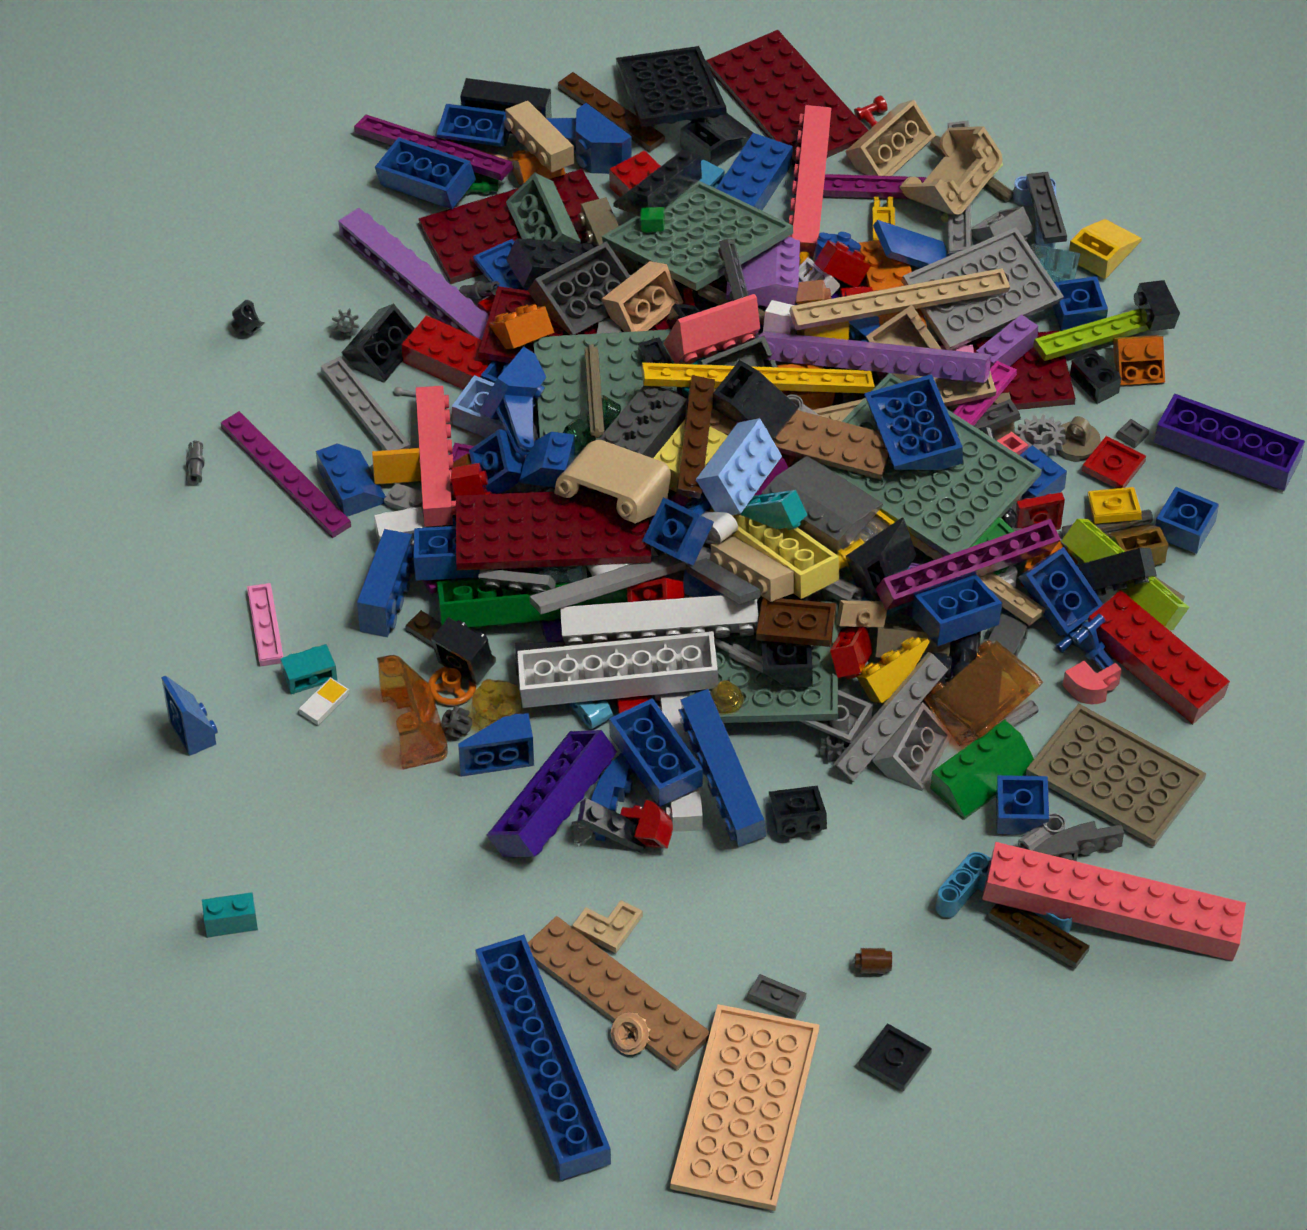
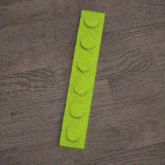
M1138 308L1036 338L1033 346L1042 359L1046 361L1113 341V338L1127 337L1149 329L1146 323L1143 322Z

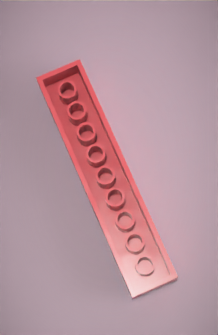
M995 842L982 900L1043 915H1046L1047 912L1054 914L1060 919L1072 918V922L1231 961L1234 960L1240 945L1246 906L1245 902Z

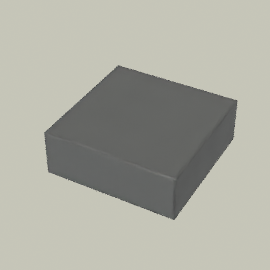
M1130 419L1117 431L1116 437L1131 447L1136 448L1149 435V429Z

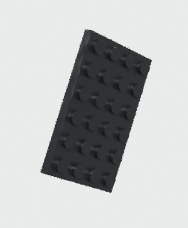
M699 46L616 58V66L641 127H653L664 123L674 124L685 120L695 121L705 117L716 118L727 114L724 100Z

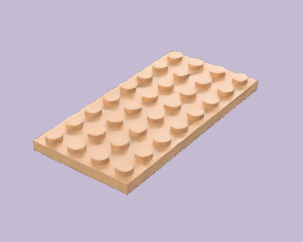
M717 1005L672 1175L670 1189L776 1211L819 1034V1024Z

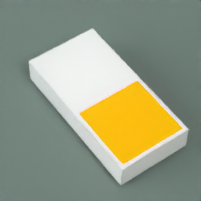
M330 677L299 708V714L314 724L319 725L350 695L349 689Z

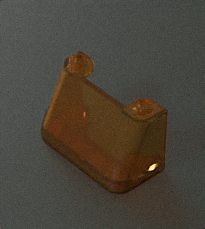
M988 639L978 647L980 651L977 653V658L949 682L944 684L941 681L938 682L931 689V694L924 699L959 746L977 740L988 733L1043 683L1036 672L997 640L991 642Z
M388 655L378 657L380 694L383 702L392 700L396 703L398 709L406 707L411 709V712L400 715L396 721L402 769L444 760L448 754V745L429 683L399 656Z

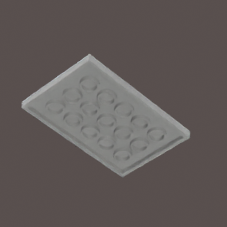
M1017 227L908 273L901 280L904 286L1003 268L1010 285L1008 292L920 308L947 350L956 349L1009 325L1021 314L1028 317L1058 304L1064 298Z

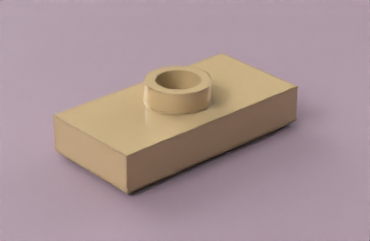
M840 600L836 623L839 626L884 627L887 610H885L881 601Z

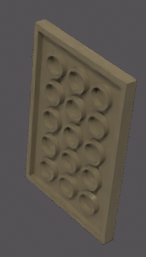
M1079 703L1026 770L1027 776H1048L1049 788L1111 823L1122 825L1124 830L1153 846L1157 844L1206 778V773Z

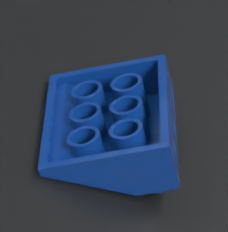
M932 374L864 393L894 469L942 470L963 464L962 444Z

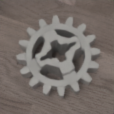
M1033 415V420L1024 419L1025 425H1018L1015 435L1027 443L1028 448L1033 445L1046 456L1048 454L1056 456V449L1062 451V444L1066 443L1065 428L1061 427L1060 421L1054 423V417L1046 419L1045 415H1042L1041 419H1037Z

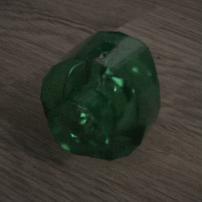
M602 395L605 432L620 414L621 406L605 395Z
M576 418L563 431V433L576 436L575 451H582L588 443L596 440L595 435L590 434L589 420L583 421Z

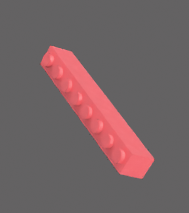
M805 105V114L800 113L799 127H803V130H798L797 143H800L801 147H797L795 160H800V162L795 164L794 177H798V181H793L792 194H796V198H791L790 211H794V215L789 217V224L793 225L794 233L788 237L800 240V253L808 252L810 257H813L820 231L831 108Z
M443 386L416 387L424 527L453 525L452 515H456V501H451V499H456L453 485H450L452 484V470L449 469L454 468L453 454L448 455V453H453L452 439H447L451 438V424H446L450 423V409H447L449 408V395H444Z

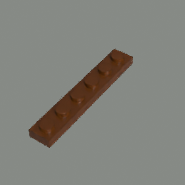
M572 72L558 82L559 90L581 105L589 104L628 133L632 141L648 152L653 151L665 142L664 134L654 127H641L635 114L576 73Z
M692 375L690 380L676 490L678 495L700 499L702 489L696 479L705 468L715 379Z

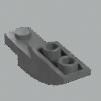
M1091 821L1070 827L1051 836L1033 851L1077 861V857L1080 854L1089 855L1096 851L1114 850L1122 847L1124 830L1122 825L1097 829L1095 822Z

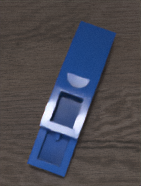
M622 753L604 771L591 801L615 812L617 811L618 802H624L626 793H631L633 779L630 778V774L635 773ZM595 832V840L606 841V836Z

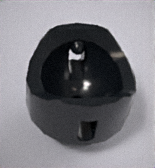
M244 300L232 311L234 320L231 322V325L240 334L244 331L253 334L265 324V322L259 320L254 303L250 300Z

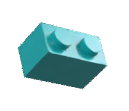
M327 644L315 646L308 650L280 658L282 674L291 695L323 685L330 677L335 681L337 680L336 665Z
M253 892L202 899L207 938L258 930Z

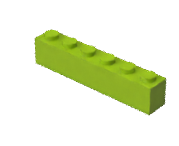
M1077 518L1061 541L1067 546L1066 550L1075 557L1079 556L1084 561L1083 563L1125 552L1088 519ZM1155 577L1149 578V583L1136 586L1134 583L1127 584L1128 588L1122 591L1168 630H1174L1190 608Z

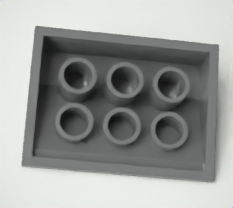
M606 241L536 278L527 291L538 307H546L548 316L569 335H577L610 317L602 298L628 279L630 275Z
M808 456L777 475L762 492V494L796 490L807 513V516L800 521L801 524L798 528L836 554L841 548L845 549L883 506L881 501Z

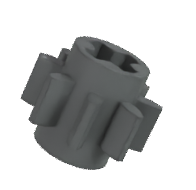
M350 308L345 313L339 309V316L332 317V320L337 322L333 330L339 329L341 337L347 332L353 336L352 329L359 328V324L354 323L359 316H352ZM345 317L349 318L351 325L347 324L346 327H342L340 320L344 321Z
M454 706L453 710H447L442 717V726L446 727L444 732L460 738L461 733L467 734L472 727V718L468 716L470 711L458 706Z
M829 734L827 738H821L820 755H826L828 758L827 762L836 761L850 743Z

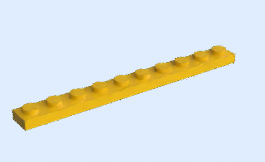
M642 363L641 373L644 386L689 387L691 377L695 375L715 379L714 388H717L734 366ZM753 367L760 371L779 390L867 393L871 392L875 387L871 371Z

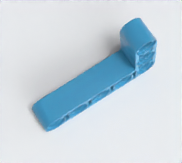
M980 852L968 854L938 890L936 911L940 916L953 917L977 889L984 892L990 857ZM1033 912L1067 933L1072 928V918L1060 919L1051 913L1046 912V915Z

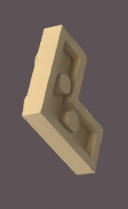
M620 900L608 918L585 907L572 925V928L587 939L617 953L643 917V911Z

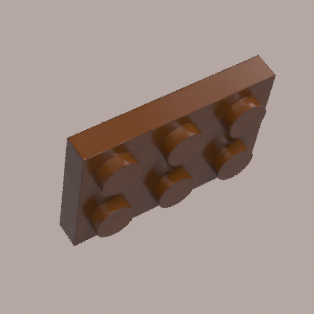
M763 597L756 640L830 647L836 615V603L781 598L770 602Z

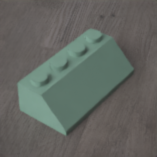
M534 173L506 201L522 239L530 238L542 241L581 243L553 181Z

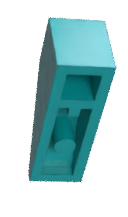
M791 490L755 495L739 515L775 529L787 528L792 530L801 524L800 521L807 516V513L797 491Z

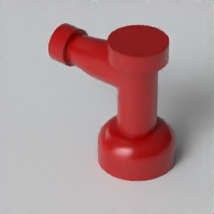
M879 95L874 98L872 104L863 108H855L854 114L859 120L865 119L872 128L878 123L872 113L875 111L878 113L886 112L888 110L887 103L883 96Z

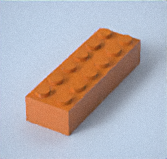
M879 240L858 242L861 245L860 252L866 256L865 260L871 265L862 280L864 286L872 287L873 291L904 286L901 280L904 275L912 272L910 264L886 257ZM920 308L915 309L926 325L924 314ZM900 312L878 315L879 327Z

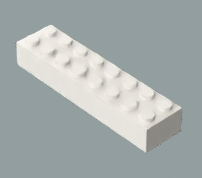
M725 595L560 608L562 637L564 644L569 646L713 631L716 638L729 637L730 633H740V636L754 635V632H757L758 627L757 599L739 604Z
M713 631L518 651L520 692L523 708L719 688Z

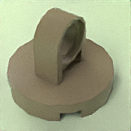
M1076 416L1072 421L1061 425V427L1065 428L1066 443L1062 444V451L1057 450V453L1066 460L1080 462V459L1088 458L1101 443L1100 434L1085 418Z

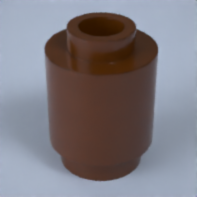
M860 948V953H855V968L860 969V974H885L886 971H892V951H886L885 948Z

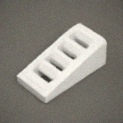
M807 257L799 266V280L805 282L823 279L826 288H830L832 296L840 287V284ZM812 267V270L805 277H803Z

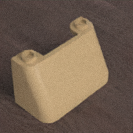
M984 126L948 128L940 138V148L945 155L944 158L923 183L917 177H908L900 186L905 196L951 215H958L964 212L1002 164V153Z
M910 305L866 336L869 342L941 349L913 305ZM891 373L904 382L923 377ZM934 378L935 383L953 380V379Z
M595 440L588 443L558 477L554 494L570 498L577 494L579 486L584 485L617 497L618 514L625 520L637 523L655 515L663 497L667 499L671 472L667 464L603 440Z

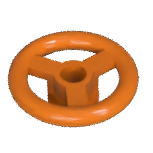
M442 667L431 675L428 682V691L431 697L438 703L456 706L470 700L476 691L477 685L469 681V689L465 693L460 685L462 682L460 671L454 668ZM442 676V683L436 684L438 678ZM447 690L454 693L458 698H445L437 692Z

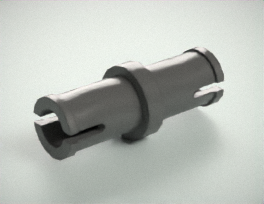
M479 281L473 285L461 286L459 292L461 294L466 293L467 295H464L466 298L485 299L487 296H495L498 287L494 286H499L500 283L498 281L488 283Z
M194 440L193 448L191 442L188 444L189 456L186 459V466L188 467L187 481L191 484H198V482H202V468L205 465V459L202 457L203 443Z

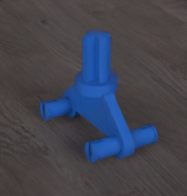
M1097 614L1090 622L1086 621L1068 634H1065V638L1056 645V648L1061 653L1070 645H1075L1084 650L1086 658L1088 660L1093 659L1101 670L1114 664L1113 660L1103 650L1105 645L1098 641L1096 629L1105 622L1101 614Z

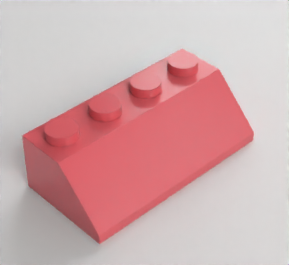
M752 294L678 319L663 343L674 363L692 364L702 357L709 358L717 352L726 351L754 340L760 330L756 295Z

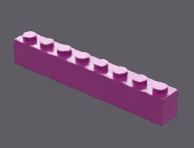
M1051 519L885 577L877 586L876 591L885 610L913 601L916 594L975 574L980 577L1050 552L1061 539Z

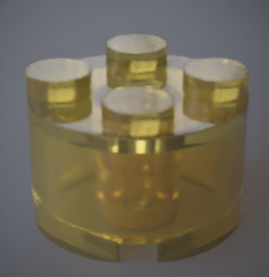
M487 679L481 683V686L473 694V720L479 727V730L486 728L502 717L522 714L521 694L518 686L515 684Z

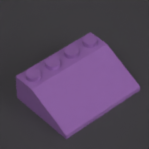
M786 237L784 240L741 264L748 294L756 295L758 305L769 306L772 300L795 305L799 282L800 240ZM727 282L726 299L731 300L730 292L732 290L730 283Z

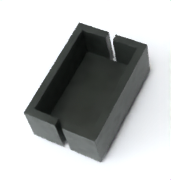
M765 336L695 364L735 366L741 360L751 367H777L774 359L765 364L763 362L764 359L772 355Z

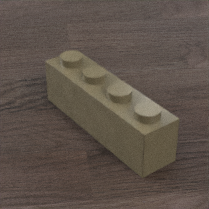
M607 197L581 204V213L578 214L580 225L585 226L588 243L592 244L595 248L603 243V235L619 227ZM612 249L629 275L637 272V267L632 258Z

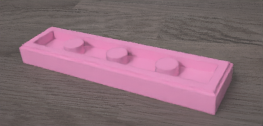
M271 583L247 586L260 667L280 664L283 652Z

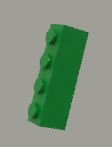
M1004 719L932 771L930 789L965 820L996 797L997 775L1025 776L1026 770L1033 762L1034 757L1022 734Z

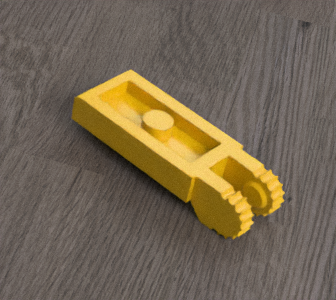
M874 197V207L872 208L873 241L879 240L873 227L877 220L895 225L893 197H888L886 207H880L879 197Z

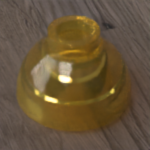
M721 681L711 691V696L718 713H733L739 710L744 703L742 691L730 681Z

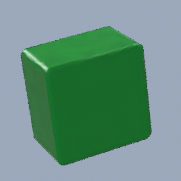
M664 207L641 208V232L664 231Z

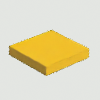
M1134 487L1087 491L1094 524L1142 520V512Z

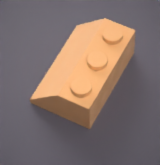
M649 261L602 298L610 318L624 332L648 331L670 313L671 307L674 304L683 303L667 264Z

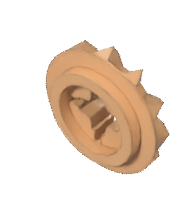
M624 1013L616 1018L612 1025L611 1038L613 1044L620 1052L633 1055L645 1050L646 1044L650 1041L648 1036L651 1030L645 1023L646 1019L641 1018L638 1013ZM628 1028H637L634 1033L636 1038L627 1039L630 1033Z

